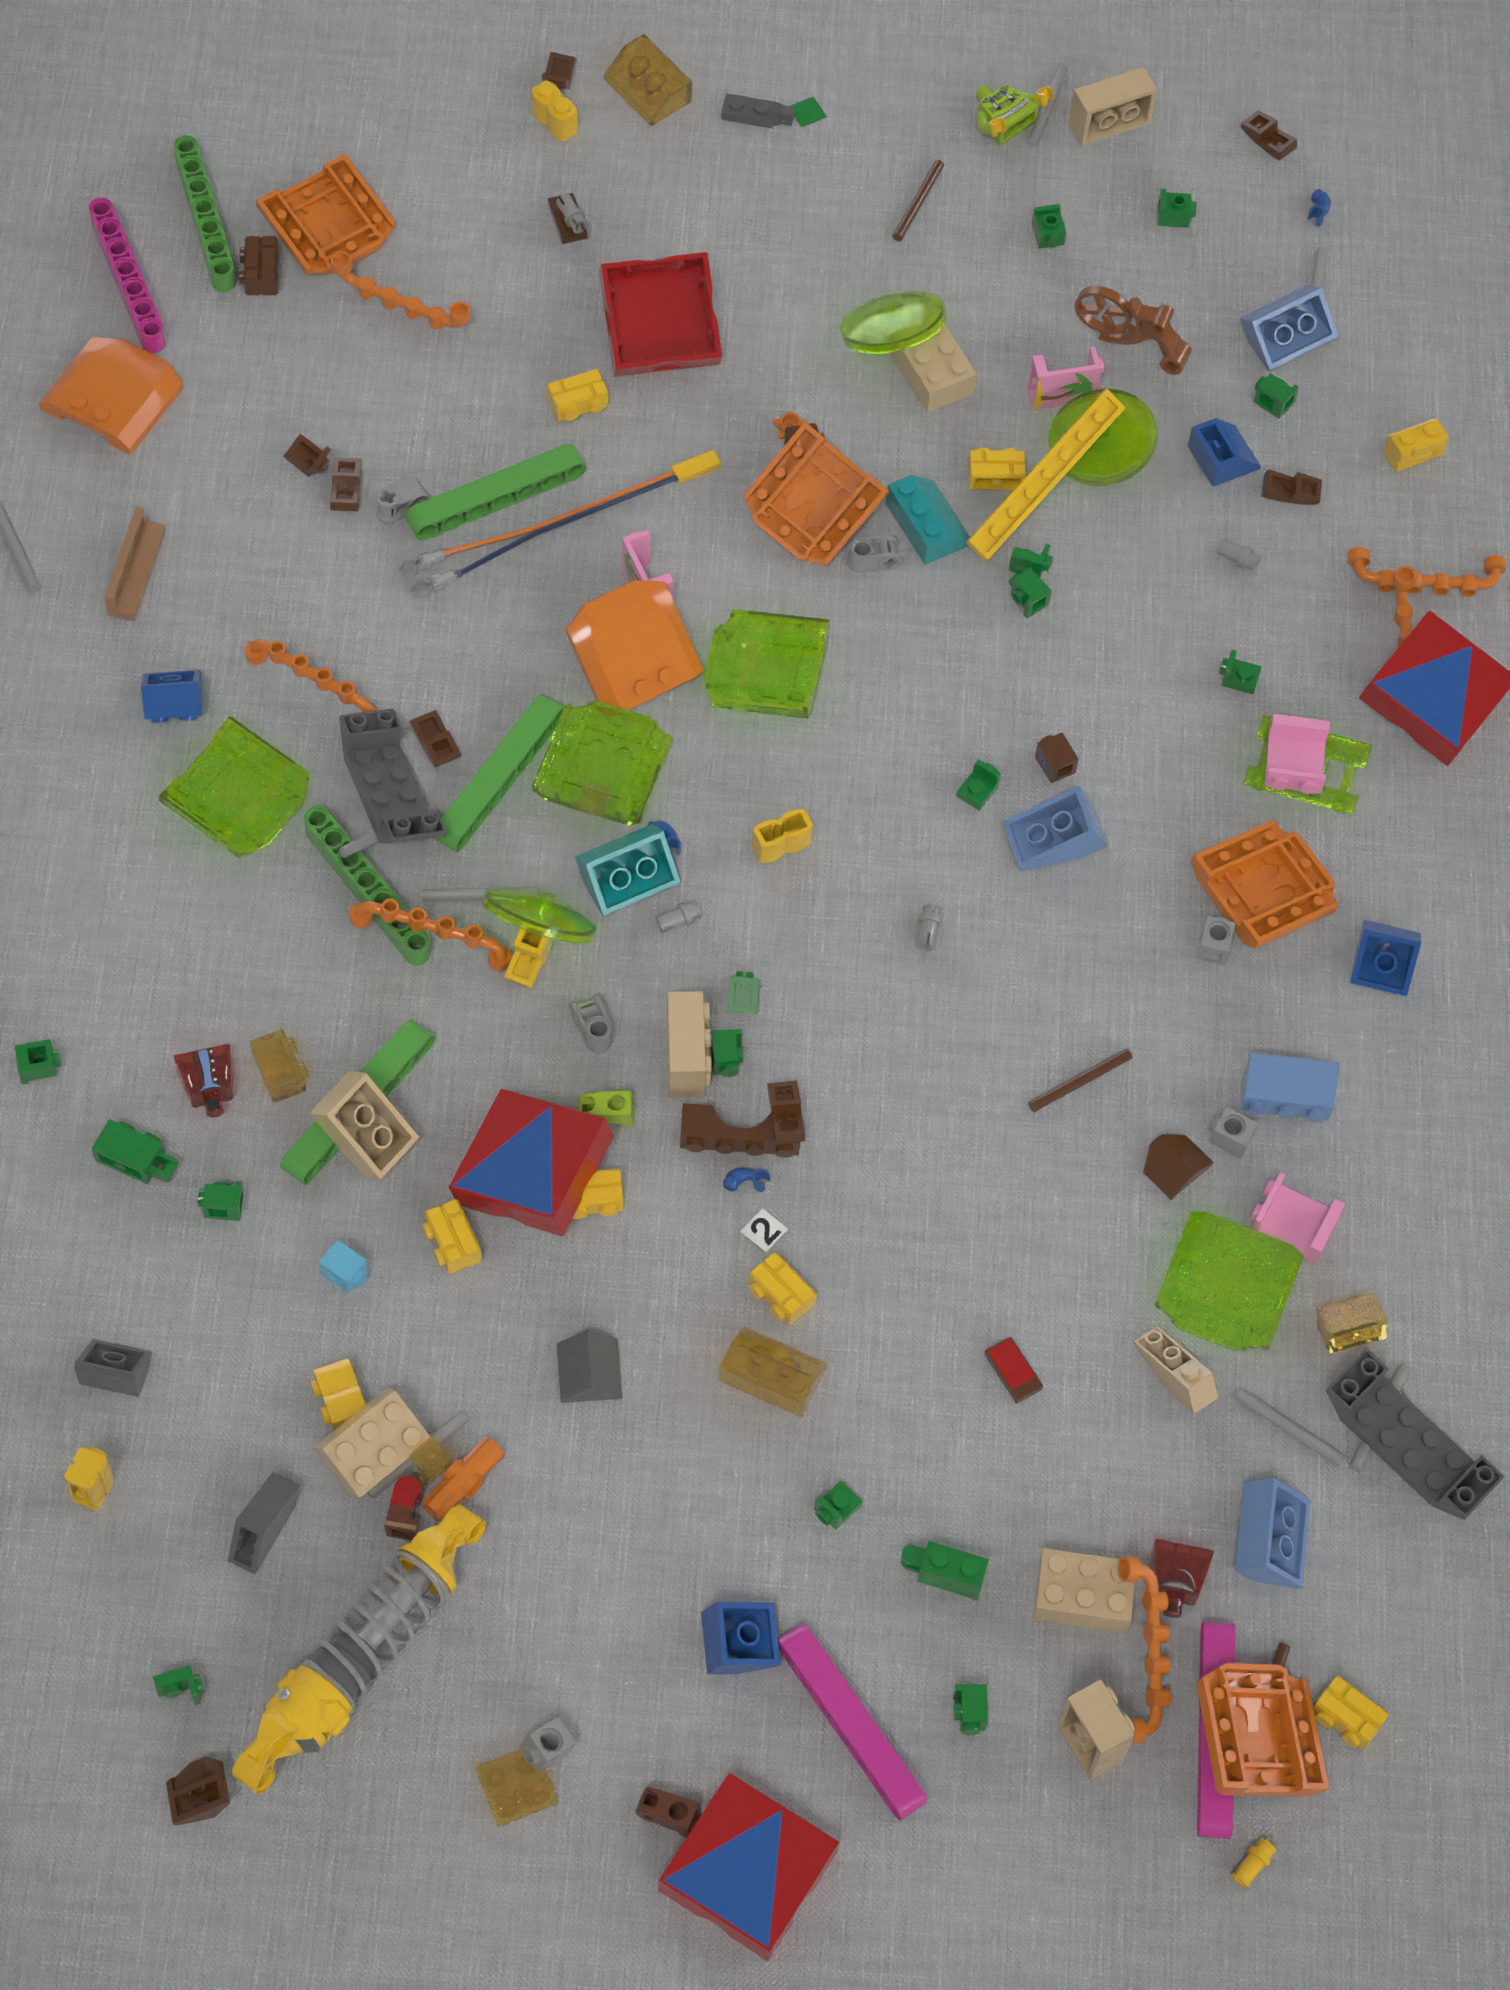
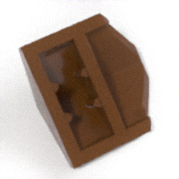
M1162 1134L1149 1145L1143 1173L1170 1200H1173L1213 1166L1214 1162L1186 1135Z
M205 1756L189 1763L175 1778H170L166 1782L173 1825L215 1818L230 1804L222 1761Z

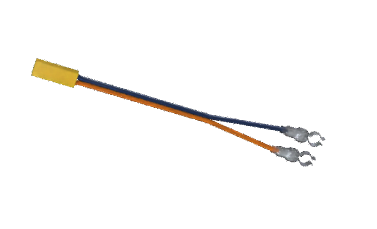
M713 449L671 466V471L534 526L451 549L446 548L433 552H424L418 555L416 560L405 559L402 561L401 566H397V571H401L405 564L417 565L416 569L412 572L404 570L401 572V577L403 575L412 577L417 573L418 569H430L453 553L528 533L463 569L431 575L428 581L417 580L413 583L412 587H409V592H413L417 585L428 586V590L424 593L416 591L412 593V598L415 596L419 598L426 597L429 594V590L439 591L444 589L448 584L456 582L458 578L463 577V574L536 535L670 482L677 481L678 484L721 468V461Z

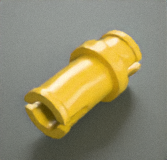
M1260 1838L1255 1846L1249 1847L1247 1857L1236 1871L1231 1874L1232 1879L1243 1888L1248 1889L1250 1883L1262 1868H1267L1270 1865V1858L1277 1852V1849L1266 1839Z

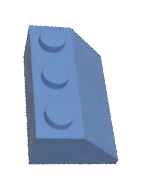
M1310 284L1240 318L1249 344L1267 370H1272L1338 337L1322 288Z
M1251 1053L1242 1078L1240 1111H1248L1253 1115L1276 1114L1282 1118L1303 1117L1316 1122L1329 1120L1334 1107L1340 1063Z
M1275 1478L1244 1483L1241 1498L1240 1524L1238 1527L1237 1553L1235 1556V1571L1253 1582L1297 1589L1302 1588L1311 1500Z

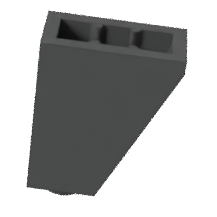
M274 1472L271 1473L235 1521L228 1556L229 1562L253 1574L257 1573L296 1506L300 1488L299 1484Z

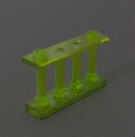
M1263 715L1257 734V739L1264 740L1257 767L1248 766L1243 784L1255 790L1273 792L1330 808L1338 813L1353 815L1359 798L1357 795L1350 794L1357 767L1366 768L1373 745L1328 733L1325 742L1323 774L1327 772L1330 759L1346 763L1340 789L1336 790L1323 786L1321 794H1306L1290 789L1277 790L1273 787L1264 786L1269 727L1272 717Z

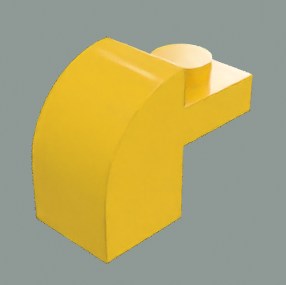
M526 918L524 919L513 944L515 952L504 975L506 980L532 990L542 965L545 966L554 936L551 928Z

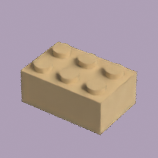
M1144 67L1128 70L1123 74L1080 86L1074 89L1068 124L1081 146L1150 124L1157 88Z
M940 315L892 334L890 354L927 412L975 394L977 373Z
M703 991L668 992L667 1050L669 1098L704 1097L705 1086H710L709 1002H704Z
M348 1071L309 1113L358 1172L366 1178L381 1180L419 1138L417 1133L367 1073Z
M384 1389L314 1446L313 1449L350 1497L361 1498L432 1438L396 1390Z
M1043 1548L1039 1559L1033 1620L1127 1633L1132 1619L1135 1582H1123L1120 1580L1118 1575L1120 1559Z
M1101 1679L1067 1697L1057 1725L1090 1781L1122 1764L1135 1736L1133 1733L1135 1732L1133 1722L1127 1714L1122 1715L1116 1705L1118 1704L1116 1694L1110 1686L1105 1687Z

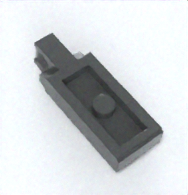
M726 93L721 119L772 129V125L778 124L792 126L795 108L779 102Z

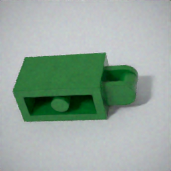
M109 1119L92 1147L96 1162L147 1185L152 1177L163 1182H169L179 1165L175 1158L165 1154L163 1143L157 1136L151 1133L142 1134L124 1121H119L118 1123ZM160 1163L164 1165L162 1169L158 1168Z
M928 1541L926 1549L915 1545L905 1546L900 1559L901 1565L905 1569L919 1573L917 1582L975 1600L978 1599L989 1561L987 1558L932 1541Z

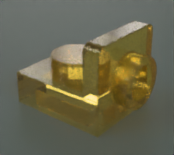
M433 1436L428 1438L410 1454V1459L421 1470L419 1479L426 1487L445 1473L453 1460L451 1455Z

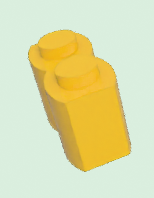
M545 80L531 89L532 113L539 122L548 126L552 136L564 142L578 133L577 109L569 99L561 96V92L556 85Z
M805 809L789 811L781 816L780 819L766 820L753 829L752 849L760 863L776 861L784 856L785 853L801 851L812 843L813 823Z
M349 1358L313 1370L315 1379L310 1381L315 1398L321 1397L324 1404L323 1407L319 1408L325 1425L331 1424L334 1431L366 1405Z

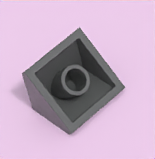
M586 1330L557 1343L561 1403L622 1399L618 1339Z
M92 1339L75 1361L74 1369L78 1382L81 1385L139 1397L152 1352Z

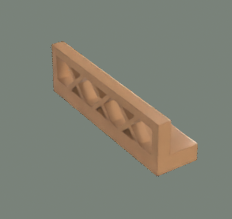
M135 508L104 597L108 616L131 621L136 620L166 533L164 524L146 521L144 508Z

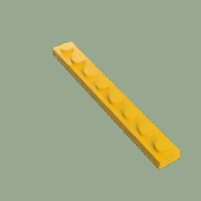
M1108 389L1103 390L965 543L984 562L989 560L1126 407Z

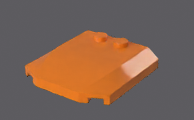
M345 153L323 164L321 172L282 192L277 188L256 200V207L306 275L334 273L331 268V257L339 251L349 253L352 257V264L382 248L396 226V221Z
M92 337L41 399L39 407L40 410L62 421L67 417L107 438L109 445L131 456L184 388L183 382L167 361L124 339Z
M804 422L743 496L755 524L795 558L829 566L890 492L870 474H866L827 442L826 438L809 424Z
M631 580L582 604L577 611V615L564 628L604 719L622 714L695 678L704 671L665 581Z
M1271 820L1195 854L1191 860L1195 877L1222 915L1229 921L1236 922L1234 931L1241 941L1254 949L1335 913L1338 908V903L1334 900L1333 890L1335 886L1332 877L1303 838L1293 831L1289 834L1277 827L1279 823L1275 820Z
M1225 1663L1196 1681L1215 1787L1218 1793L1229 1796L1303 1797L1320 1794L1329 1790L1307 1680L1304 1678L1297 1680L1287 1674L1288 1669L1276 1664Z

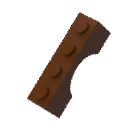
M683 1103L680 1148L691 1152L715 1150L721 1154L746 1152L752 1156L762 1154H776L782 1158H788L793 1155L799 1156L800 1142L775 1143L771 1113L759 1125L741 1129L724 1123L717 1116L713 1105Z

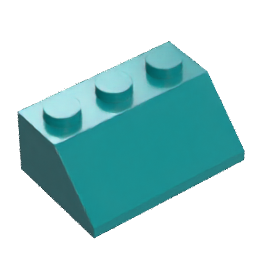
M910 475L888 484L887 489L890 493L886 496L885 504L924 565L968 547L965 542L970 536L933 480Z
M653 824L575 856L583 882L603 916L681 883L664 831Z

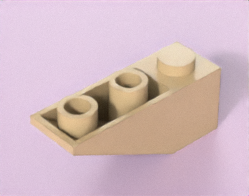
M1159 1326L1134 1341V1345L1174 1397L1193 1414L1218 1399L1213 1373Z

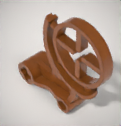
M1103 286L1086 287L1077 297L1075 302L1077 316L1088 327L1100 332L1099 340L1130 345L1141 343L1147 339H1154L1158 342L1163 354L1160 361L1161 368L1172 375H1178L1182 372L1192 350L1190 345L1183 341L1171 327L1170 320L1174 314L1171 306L1162 304L1159 307L1147 306L1142 304L1138 297H1133L1128 302L1118 292ZM1094 296L1097 305L1083 304L1082 299ZM1106 298L1114 302L1118 306H1109L1108 310H1105L1102 316L1103 322L1095 319L1090 314L1098 315L1106 305V301L1104 299ZM1111 316L1126 317V321L1121 324H1114ZM1133 316L1136 321V326L1131 324Z

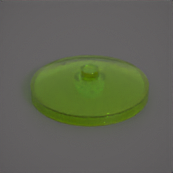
M919 290L892 292L872 298L852 309L842 320L840 331L844 344L854 351L870 354L895 352L915 346L935 335L944 326L947 320V312L944 301L936 294Z
M1105 389L1082 393L1062 406L1050 425L1048 435L1049 448L1059 440ZM1108 389L1126 408L1066 473V476L1083 484L1104 486L1125 481L1147 465L1156 449L1157 427L1149 407L1135 395L1122 390Z
M489 887L486 889L482 900V905L496 917L518 928L550 939L578 944L590 943L597 930L595 923L574 907L556 899L555 895L548 891L539 890L536 892L515 887Z

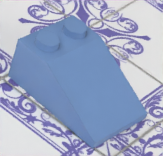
M1080 786L1003 821L1020 871L1083 858L1107 846L1092 801Z

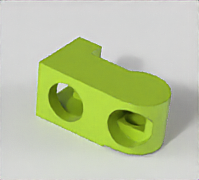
M631 1090L585 1093L579 1096V1111L606 1118L608 1124H622V1127H634V1100Z

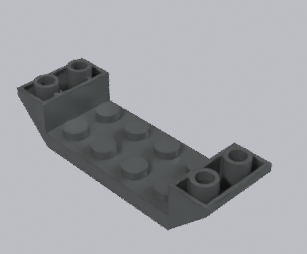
M394 708L340 715L339 722L344 760L378 842L392 844L447 836V830L439 812H428L400 747L403 728Z
M1366 1348L1326 1389L1340 1421L1366 1443L1373 1452L1432 1507L1465 1520L1505 1476L1483 1455L1474 1462L1383 1377L1389 1368Z

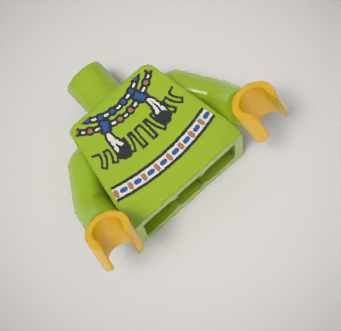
M983 85L976 92V97L980 100L976 116L979 132L983 135H990L1000 147L1035 124L1038 105L1045 107L1048 105V100L1055 98L1051 87L1044 86L1035 93H1027L1016 90L1009 85H1003L993 92L987 85Z

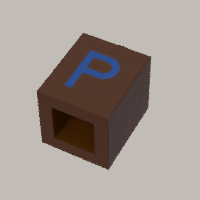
M1063 732L1055 736L1048 735L1037 743L1035 758L1050 783L1076 773L1079 758Z

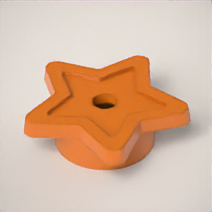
M792 411L783 414L780 419H773V424L779 429L778 438L780 440L784 439V432L788 425H799L801 427L804 422L808 423L807 420H802Z

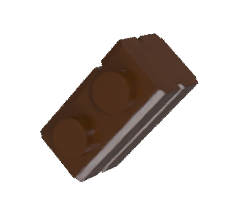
M247 236L245 238V247H240V263H244V268H239V284L244 285L245 294L247 295L277 294L279 250L278 241L275 236H263L262 238L259 236Z

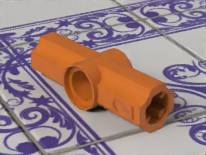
M484 1436L463 1460L457 1459L451 1464L442 1478L443 1481L423 1500L422 1507L434 1520L441 1522L451 1508L459 1505L464 1499L469 1500L476 1494L487 1474L505 1457V1452L494 1440Z

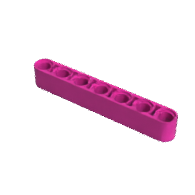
M104 197L95 198L89 204V212L97 240L142 348L149 353H158L166 345L162 321L112 202Z
M1202 1622L1200 1631L1199 1679L1225 1663H1235V1624ZM1199 1701L1197 1836L1231 1839L1233 1830V1796L1221 1795L1216 1791Z
M801 1623L778 1638L780 1653L894 1816L901 1821L928 1803L926 1795L810 1629L804 1623Z

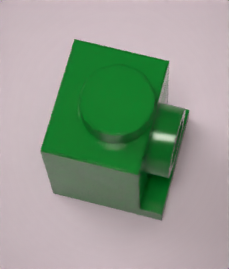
M1161 189L1157 205L1158 226L1189 228L1190 219L1196 216L1197 202L1191 201V194L1166 192V189Z
M1060 204L1034 207L1032 227L1039 249L1054 248L1065 243L1066 229L1060 212Z
M1269 373L1267 377L1262 376L1257 381L1254 387L1256 393L1253 402L1280 419L1295 403L1299 387L1295 384L1293 387H1290L1284 380Z
M1031 568L1023 573L1018 572L1010 578L1008 583L1012 587V599L1017 605H1021L1025 609L1024 616L1026 619L1049 605L1051 589Z
M742 1029L712 1030L711 1044L714 1075L733 1077L738 1074V1063H743Z
M50 1039L14 1045L22 1085L28 1084V1081L57 1076L56 1067L62 1066L59 1049L53 1050Z
M236 1181L235 1186L225 1182H215L213 1184H205L204 1189H199L197 1204L198 1207H202L204 1218L240 1221L244 1199L242 1181Z
M955 1684L953 1700L959 1701H954V1720L960 1721V1731L963 1735H978L980 1731L986 1730L988 1724L987 1684Z

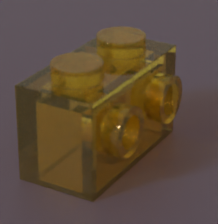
M284 1029L250 1041L252 1056L273 1103L306 1091L305 1080L309 1078L307 1069L303 1062H297L295 1057L298 1054L296 1044L292 1037L287 1039Z
M1374 1292L1316 1308L1317 1328L1329 1354L1387 1338V1318Z

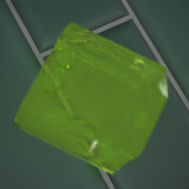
M733 609L730 613V618L725 624H720L714 630L703 675L712 708L808 719L813 711L827 651L830 629L829 619Z
M591 701L587 702L585 706L572 707V704H565L533 782L532 791L546 801L625 825L641 824L673 743V736L670 733L667 735L657 726V722L649 716L606 703Z
M229 716L212 735V741L185 772L180 777L176 776L159 795V801L237 858H242L268 847L303 807L310 772Z
M1191 1212L1155 1306L1158 1310L1161 1308L1172 1319L1171 1323L1178 1330L1235 1352L1246 1351V1348L1262 1347V1350H1269L1304 1254L1289 1243L1208 1212Z

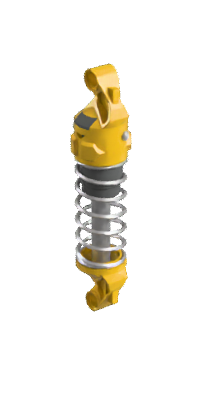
M459 1504L449 1510L439 1525L418 1532L410 1543L402 1544L398 1552H396V1557L399 1565L407 1574L403 1577L393 1568L383 1567L385 1575L397 1586L387 1595L375 1585H368L369 1593L381 1604L373 1614L360 1604H352L353 1611L365 1621L357 1633L343 1622H336V1627L340 1633L332 1642L320 1641L322 1649L312 1661L309 1659L304 1660L295 1670H288L276 1684V1693L264 1705L265 1712L261 1718L257 1738L238 1757L233 1766L232 1776L256 1794H262L271 1786L275 1779L276 1772L274 1766L277 1759L298 1753H318L331 1737H338L350 1723L349 1715L353 1712L352 1709H355L354 1699L365 1697L366 1685L371 1679L382 1677V1667L378 1658L388 1661L397 1659L398 1648L394 1640L410 1642L414 1639V1631L410 1621L420 1624L428 1622L430 1615L426 1603L441 1605L445 1603V1598L450 1597L449 1595H452L457 1589L453 1569L456 1547L465 1544H475L486 1529L485 1520ZM425 1591H428L431 1594L440 1597V1599H431L422 1594ZM416 1602H418L423 1610V1618H417L407 1613ZM400 1620H402L409 1633L407 1637L391 1632ZM384 1639L389 1643L393 1651L392 1655H386L376 1650Z

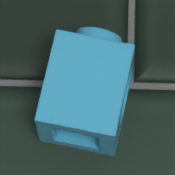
M338 1239L319 1261L320 1274L348 1294L355 1286L359 1288L368 1277L367 1259Z

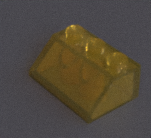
M645 34L624 45L604 74V79L651 127L692 102V81Z
M744 1327L733 1339L719 1366L718 1381L802 1418L825 1372L827 1363Z

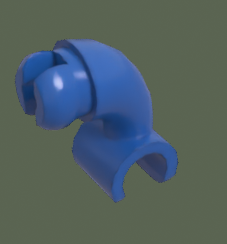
M1316 189L1311 197L1312 202L1316 203V205L1310 208L1307 219L1310 220L1312 217H1316V226H1321L1324 216L1330 210L1331 200L1326 192Z
M664 821L648 822L647 825L653 824L664 831L669 848H676L678 855H680L681 842L673 828Z
M736 1168L726 1174V1178L723 1180V1187L730 1192H734L737 1190L738 1185L750 1180L753 1181L755 1190L763 1192L765 1186L763 1183L758 1182V1180L765 1179L771 1181L770 1174L765 1169Z

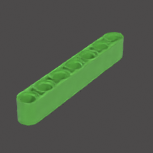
M182 135L174 141L176 164L213 288L218 292H229L236 285L234 264L201 153L194 137Z
M565 444L410 507L404 517L416 538L424 541L581 477L586 472L587 467L573 444Z
M539 694L442 816L441 819L447 830V836L435 837L433 839L455 852L461 851L559 726L565 716L566 707L543 694Z
M313 806L306 810L304 823L308 839L360 903L373 901L382 904L386 899H394L398 902L399 909L409 912L361 851L346 858L342 857L339 850L340 847L353 841L327 809L321 806ZM317 822L323 823L322 825H319V826L313 825L314 823H317ZM331 843H339V844L336 845V846H330V845H329V844H331ZM348 863H355L354 866H345ZM365 883H370V884H372V885L369 886V887H363V886H362V885L365 884ZM373 913V920L408 963L422 965L429 960V936L424 929L422 931H413L409 924L397 920L388 923L382 920L381 915ZM399 924L405 925L404 928H395ZM415 945L422 946L420 949H412L411 947Z
M408 1020L360 1072L367 1073L382 1093L388 1097L430 1050L435 1037L413 1020ZM315 1121L284 1155L280 1167L303 1185H307L340 1149Z

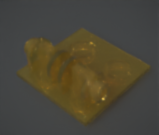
M521 1750L475 1767L497 1827L559 1804L554 1793L553 1782L548 1777L546 1770L544 1769L537 1773L533 1766L525 1761Z

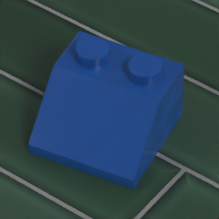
M200 670L143 674L141 692L144 719H151L153 723L168 721V718L180 717L182 721H189L202 715Z
M1364 920L1350 983L1407 996L1422 942L1421 933Z
M716 1602L701 1612L707 1674H741L781 1665L774 1603Z

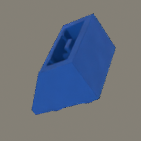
M1215 418L1192 427L1188 448L1212 487L1261 468V465L1236 425Z

